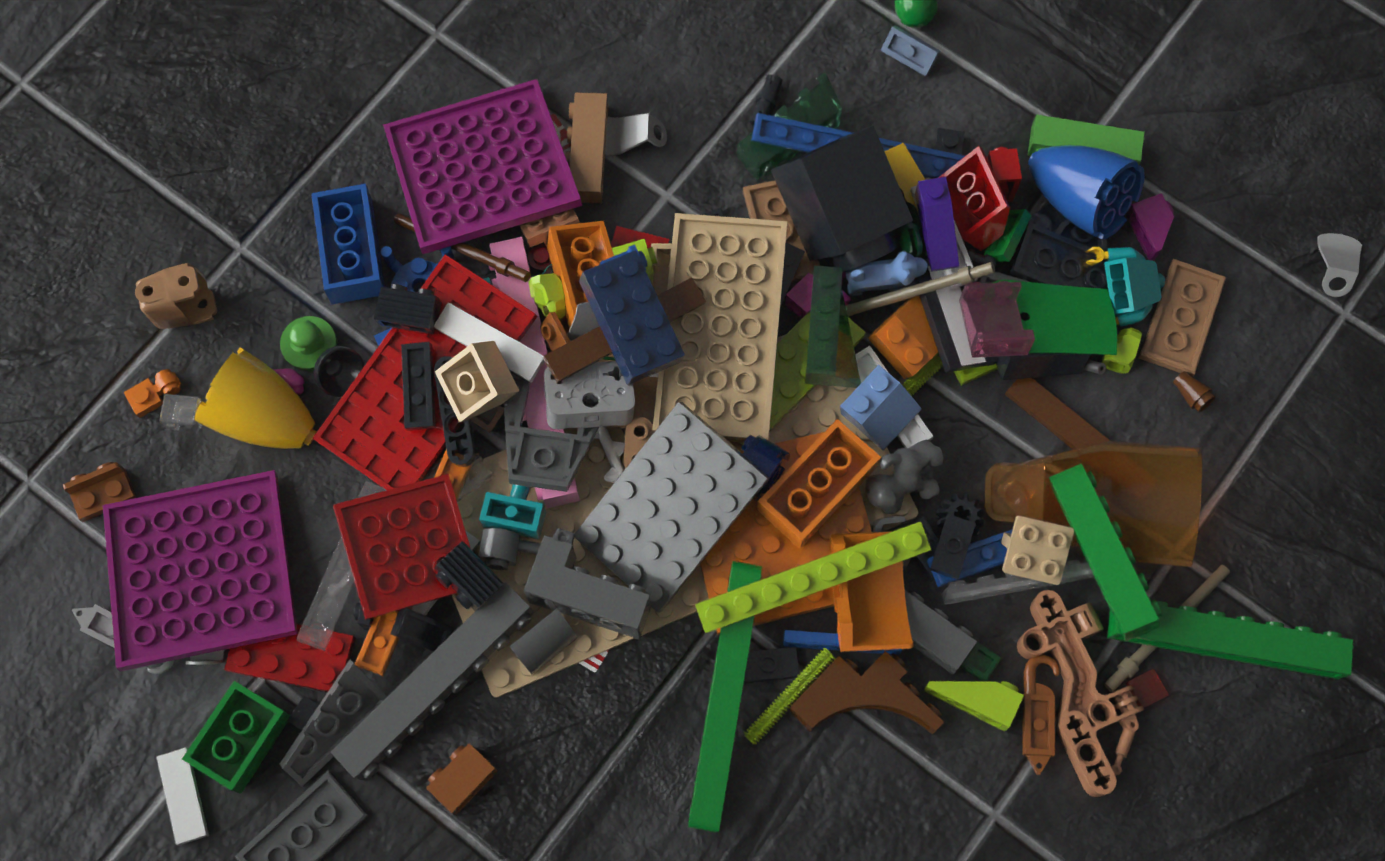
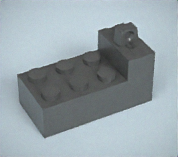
M557 528L553 537L544 535L524 588V593L529 603L552 611L558 609L561 614L640 640L651 609L650 595L645 594L646 590L629 584L627 588L618 585V580L612 577L601 575L600 578L589 575L590 571L574 566L577 558L573 548L574 533Z

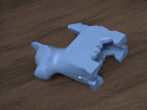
M902 251L899 252L895 259L869 262L845 271L846 280L849 282L847 285L849 297L863 295V292L885 289L889 291L899 290L903 285L907 286L916 277L923 275L927 270L928 264L922 258L914 257L910 253Z

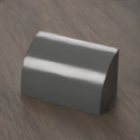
M555 609L515 641L510 648L532 675L578 637L558 609Z

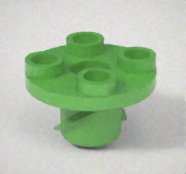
M305 316L294 320L285 328L280 340V349L290 365L300 370L314 372V366L319 356L327 349L337 346L338 340L328 322L319 317Z

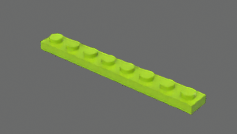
M917 522L696 603L695 606L703 629L707 633L930 551L931 548L922 523Z

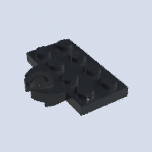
M1068 219L1056 227L1054 232L1029 222L1022 235L1010 274L1033 283L1108 290L1104 262H1108V259H1104L1092 266L1086 264L1088 260L1097 259L1095 253H1086V251L1095 246L1106 251L1107 239H1100L1087 232V239H1081L1076 233L1077 226Z

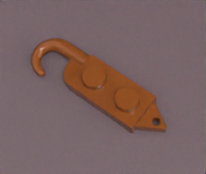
M1047 655L1030 658L1024 668L1022 755L1027 756L1037 775L1041 774L1050 757L1055 756V695L1049 687L1036 683V668L1039 664H1048L1053 669L1054 675H1059V666L1054 659ZM1036 764H1040L1041 768L1038 769Z

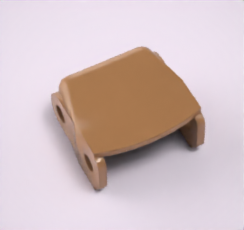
M189 263L163 269L136 282L135 295L139 300L140 309L159 329L189 326L214 320L213 316L217 313L214 293L208 289L206 278L202 272ZM206 300L208 302L207 306L203 309L199 308V302Z

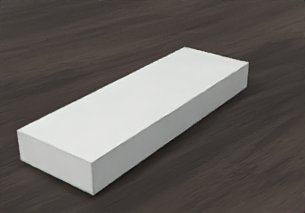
M186 747L157 756L176 845H182L209 836L193 766L182 760L188 750Z

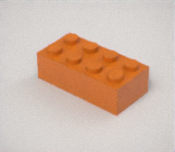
M836 419L758 500L757 511L800 549L873 473L879 465L881 456L840 420Z

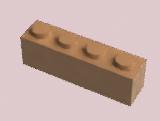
M575 93L574 103H569V119H573V125L567 129V143H571V151H566L565 157L581 202L602 203L608 98L607 94Z

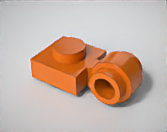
M164 369L155 375V385L147 378L123 392L136 416L141 418L162 406L164 402L160 397L164 394L166 397H171L181 390V382L175 372H171L170 369Z

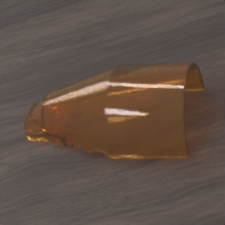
M1106 441L1020 463H996L986 473L985 510L992 519L1015 523L1016 516L1020 515L1070 527L1051 488L1049 477L1082 463L1086 472L1091 470L1098 485L1094 489L1098 497H1105L1110 508V512L1107 515L1111 522L1116 521L1123 535L1122 538H1119L1123 548H1130L1136 562L1192 567L1198 538L1202 494L1203 463L1201 447ZM1073 534L1070 546L1080 547Z

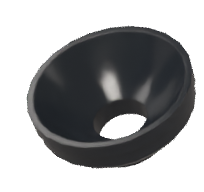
M345 346L331 347L324 351L315 363V382L327 395L343 397L363 369L364 362L361 356L353 349ZM332 360H338V371L334 374H328L326 371L328 363Z

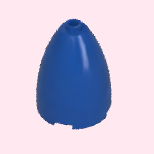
M1077 145L1053 146L1034 152L1028 162L1029 171L1035 184L1050 204L1077 227L1100 239L1111 237L1125 224L1127 220L1124 215L1129 210L1132 201L1138 202L1144 184V168L1139 166L1135 160L1100 148Z

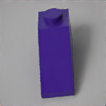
M946 177L918 181L915 199L931 272L959 268L953 209Z

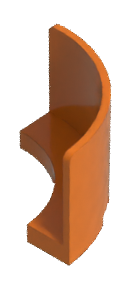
M890 532L831 534V554ZM902 561L840 583L839 589L833 590L834 608L838 618L837 634L841 651L913 648L906 608Z

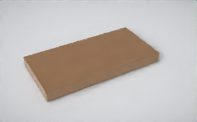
M776 181L743 187L750 219L787 221L786 243L805 251ZM806 251L791 284L798 283L808 273L814 277H822L819 261H809Z
M1173 259L1165 278V285L1161 290L1162 298L1157 302L1139 359L1178 373L1186 371L1193 377L1226 277Z

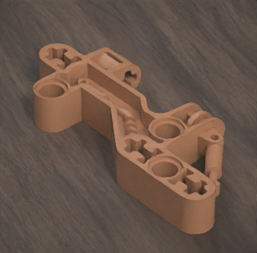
M1045 590L1034 598L1030 606L1031 614L1037 626L1027 630L1019 638L1017 650L1025 659L1051 653L1059 666V672L1064 680L1056 731L1084 790L1093 797H1101L1112 792L1116 786L1117 780L1115 776L1122 772L1121 762L1123 757H1127L1135 732L1139 728L1135 714L1143 711L1144 708L1143 706H1137L1135 701L1138 698L1137 696H1132L1130 692L1134 689L1132 685L1108 695H1101L1096 690L1097 671L1082 640L1103 631L1104 628L1091 602L1067 611L1062 599L1056 592ZM1042 602H1043L1044 604L1050 603L1051 608H1050V609H1048V608H1043V609H1042L1041 603H1042ZM1054 616H1057V618L1053 619L1050 623H1048L1047 620L1050 617L1052 619ZM1026 638L1036 639L1039 643V650L1029 649L1026 645ZM1114 699L1116 705L1113 706L1109 700ZM1094 707L1104 711V722L1095 719L1093 716ZM1117 709H1119L1121 712V715L1116 716ZM1076 722L1078 727L1075 730L1067 728V724ZM1119 722L1123 732L1115 754H1117L1115 764L1110 766L1096 737V732ZM1084 736L1085 739L1074 744L1073 740ZM1082 746L1090 749L1092 753L1090 762L1081 758L1079 751ZM1096 764L1099 767L1090 772L1087 771V768H1090ZM1103 778L1105 783L1096 787L1094 781Z

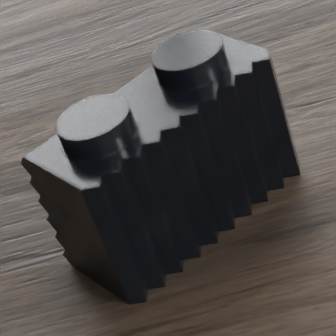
M391 284L390 288H380L374 320L381 326L434 335L436 330L434 325L438 320L442 302L435 296V292L420 288L417 293L408 291V288L403 285Z
M463 541L434 568L438 572L435 575L438 581L446 588L451 585L458 593L456 596L457 600L466 609L472 607L476 611L504 584Z

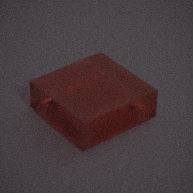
M1154 669L1126 683L1127 686H1133L1134 689L1130 692L1133 696H1137L1138 700L1136 702L1138 706H1143V708L1169 695Z

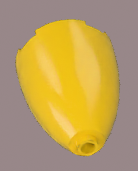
M239 347L238 355L233 352L214 377L205 397L207 401L206 403L202 401L199 404L194 420L220 434L249 444L282 449L302 448L304 444L309 446L317 431L314 430L315 422L305 404L290 385L273 369Z

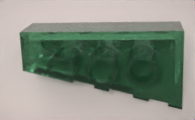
M824 72L817 78L819 83L810 91L807 87L798 93L799 97L791 107L788 108L784 105L774 116L835 129L841 122L843 108L827 74ZM753 131L737 144V157L755 179L762 175L767 176L771 174V169L777 167L784 160H791L798 153V150L751 141Z
M814 266L804 384L857 388L861 384L841 285L842 268Z

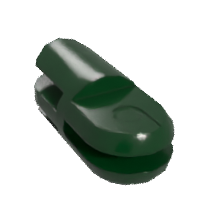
M906 202L913 221L895 229L900 252L906 251L914 257L922 258L923 260L928 259L917 208L912 203Z

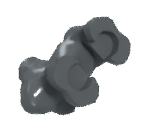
M926 439L917 442L909 448L898 449L894 454L882 456L880 460L881 469L886 470L893 465L894 471L893 475L878 474L867 478L865 492L870 504L881 508L886 514H894L901 510L905 494L917 492L923 499L935 498L939 494L938 483L934 478L927 479L924 476L925 472L922 470L926 465L939 466L943 464L942 450Z

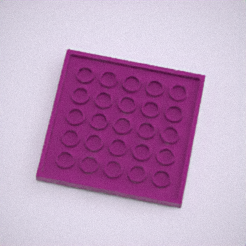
M537 79L383 125L422 255L582 206L580 195Z
M275 470L103 505L116 669L120 672L298 634L278 477Z

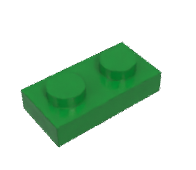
M1026 209L1010 210L1003 235L987 247L984 255L993 256L997 262L1010 261L1032 215Z

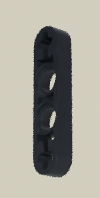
M444 356L436 362L434 374L447 455L455 465L467 467L476 458L471 418L464 421L465 426L461 432L454 433L450 430V423L457 416L452 406L446 403V394L435 373L437 369L453 358ZM452 439H461L463 448L469 451V453L464 454L463 460L455 456V453H458L460 448L459 443L456 440L452 442Z

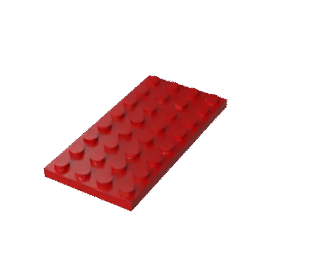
M446 254L421 287L422 289L435 292V296L441 300L439 316L447 303H450L518 342L521 341L538 317L534 312ZM392 328L312 439L386 490L421 481L446 447L434 366L440 358L444 356L455 357L466 346L438 330H435V334L431 335ZM430 342L433 352L436 428L407 431L404 426L401 344ZM446 396V398H445L446 403H447L448 405H451L450 402H449V400H448V398H447V396ZM458 418L453 419L450 423V430L456 433L463 422H459Z

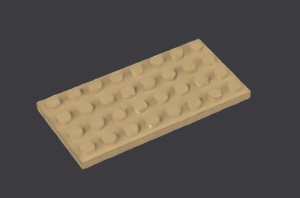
M675 213L667 290L692 277L706 303L670 322L685 356L679 364L658 373L653 432L657 430L676 404L683 402L725 439L769 441L787 221Z

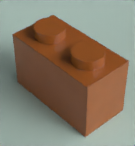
M470 743L466 747L463 745L458 747L450 756L452 761L444 770L441 767L438 768L428 779L430 784L426 787L455 816L498 772Z

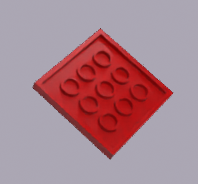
M449 474L333 505L365 620L458 594L451 585L446 588L435 577L438 572L434 569L461 541L470 548Z

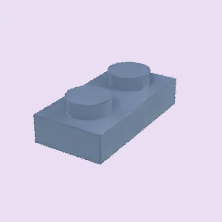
M896 25L891 28L881 48V51L924 76L930 73L940 53V50Z

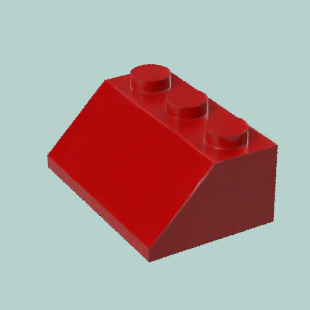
M978 146L938 178L946 177L953 217L962 239L982 251L1003 235L1010 207L983 149Z

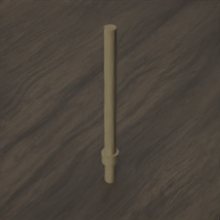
M993 262L973 268L966 266L959 268L956 273L838 309L848 317L959 283L962 285L973 283L976 278L995 273V267Z
M1220 565L1181 606L1196 608L1230 573L1229 569L1224 565ZM1142 645L1130 658L1126 657L1117 666L1118 670L1104 683L1105 688L1113 693L1126 678L1131 679L1139 671L1138 666L1157 647Z

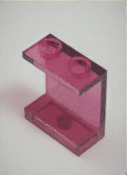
M1001 281L998 283L974 282L965 284L959 303L972 358L1028 355L1035 337L1033 330H1023L1016 301L1022 287L1021 282Z

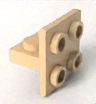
M1016 516L1012 534L1004 532L1001 542L1007 548L1002 568L1003 572L1059 585L1074 529L1025 516Z

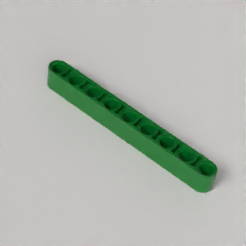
M732 561L727 592L759 581L761 579L762 566ZM754 616L721 627L689 815V828L719 832Z

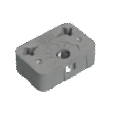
M616 361L596 362L559 383L556 382L549 368L545 369L544 395L546 398L547 423L551 428L621 426L632 422L635 407L633 383L626 384Z

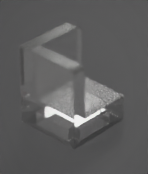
M164 394L159 421L170 430H179L180 424L194 425L195 414L202 401L199 397Z

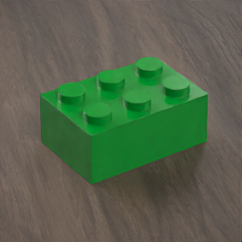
M233 681L182 760L231 791L241 794L288 723L287 720L291 715L236 681Z

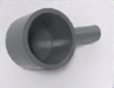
M488 528L482 532L478 557L490 569L508 570V567L516 565L518 551L537 554L541 543L520 540L518 533L509 530Z

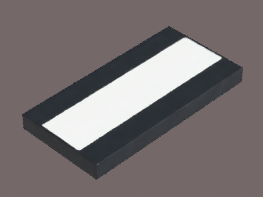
M928 264L926 272L916 277L914 281L915 284H919L945 275L942 270L931 272L930 265ZM971 283L951 290L949 287L919 295L945 373L990 366L998 362L992 343L985 338L982 325L984 319L977 299H975Z

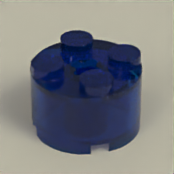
M749 435L742 446L743 455L770 477L753 499L758 502L762 497L761 495L765 494L780 479L785 470L780 465L783 459L789 461L790 453L761 435L756 437Z

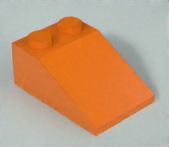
M920 296L909 298L867 337L904 379L914 376L938 353Z

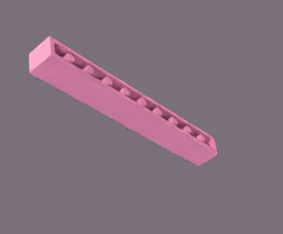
M522 237L490 244L491 255L498 258H507L513 261L515 266L530 272ZM489 266L490 271L495 270V268ZM495 270L497 278L492 279L493 286L538 316L520 343L543 356L548 354L545 339L540 329L541 319L535 300L531 298L529 283L512 276L506 277ZM544 362L536 377L530 383L523 421L527 420L528 428L565 433V429H553L547 423L546 398L544 395V372L547 365ZM575 478L568 492L535 488L537 499L544 500L546 509L580 501Z

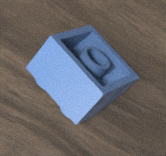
M880 365L840 405L841 415L883 451L922 409L902 384Z

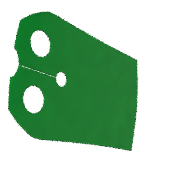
M1008 279L995 281L981 289L980 306L984 308L987 314L985 321L982 322L985 338L1004 351L1010 353L1117 355L1116 319L1107 289L1042 284ZM996 292L1006 294L1009 298L1008 305L1004 307L995 305L991 299L992 295ZM1025 312L1029 314L1030 319L1024 321L1020 319V314ZM999 324H1006L1011 327L1013 335L1008 339L1000 338L996 335L995 328Z

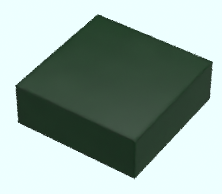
M977 641L960 667L981 682H986L1002 658Z

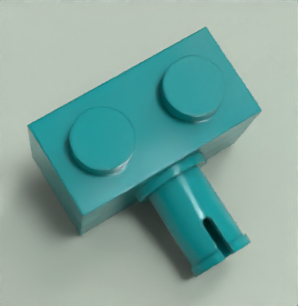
M513 484L510 496L486 492L479 520L485 529H504L518 533L523 537L540 540L546 516L544 504L527 500L530 487Z

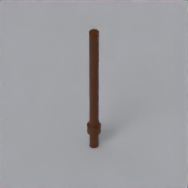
M400 213L395 216L394 222L415 232L411 218ZM464 242L451 246V249L495 268L497 273L506 277L512 276L524 282H528L531 277L529 271L515 266L514 262L507 258L495 257Z

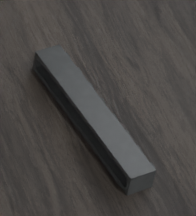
M505 582L331 751L332 755L353 778L358 780L371 778L380 769L378 764L384 758H390L395 755L402 747L401 742L408 735H415L424 726L422 721L428 715H434L439 712L446 704L444 700L452 692L454 694L459 692L467 684L466 678L471 673L482 670L489 662L488 657L495 650H502L510 642L511 638L509 636L515 630H522L532 620L531 615L534 613L533 609Z

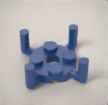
M385 246L381 249L386 265L396 273L391 284L403 285L411 292H414L413 288L417 283L425 282L438 265V263L435 264L423 258H415L403 266L395 259L390 247ZM451 246L440 249L442 257L446 254L455 260Z

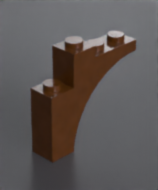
M886 651L862 676L858 674L859 668L850 659L846 658L843 660L838 656L789 709V712L810 732L833 716L861 709H878L903 715L923 726L931 734L944 723L940 718L942 714L931 703L926 705L918 698L919 692L910 683L906 682L903 684L900 681L907 673L904 669L905 663L896 654L892 653L889 655Z

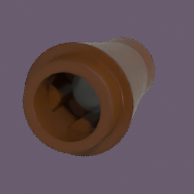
M1186 371L1180 373L1173 381V384L1179 389L1192 410L1196 409L1199 413L1207 409L1216 398L1212 393L1213 389L1196 380Z

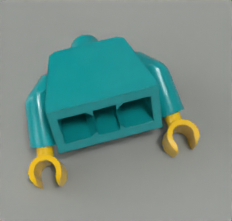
M1095 246L1087 250L1086 253L1093 252L1097 256L1096 260H1088L1086 262L1088 265H1096L1102 260L1108 259V262H1104L1109 296L1114 314H1116V325L1122 327L1144 320L1151 311L1152 304L1161 300V289L1165 285V277L1158 273L1155 261L1145 260V257L1132 247L1108 248V251H1103L1100 247Z

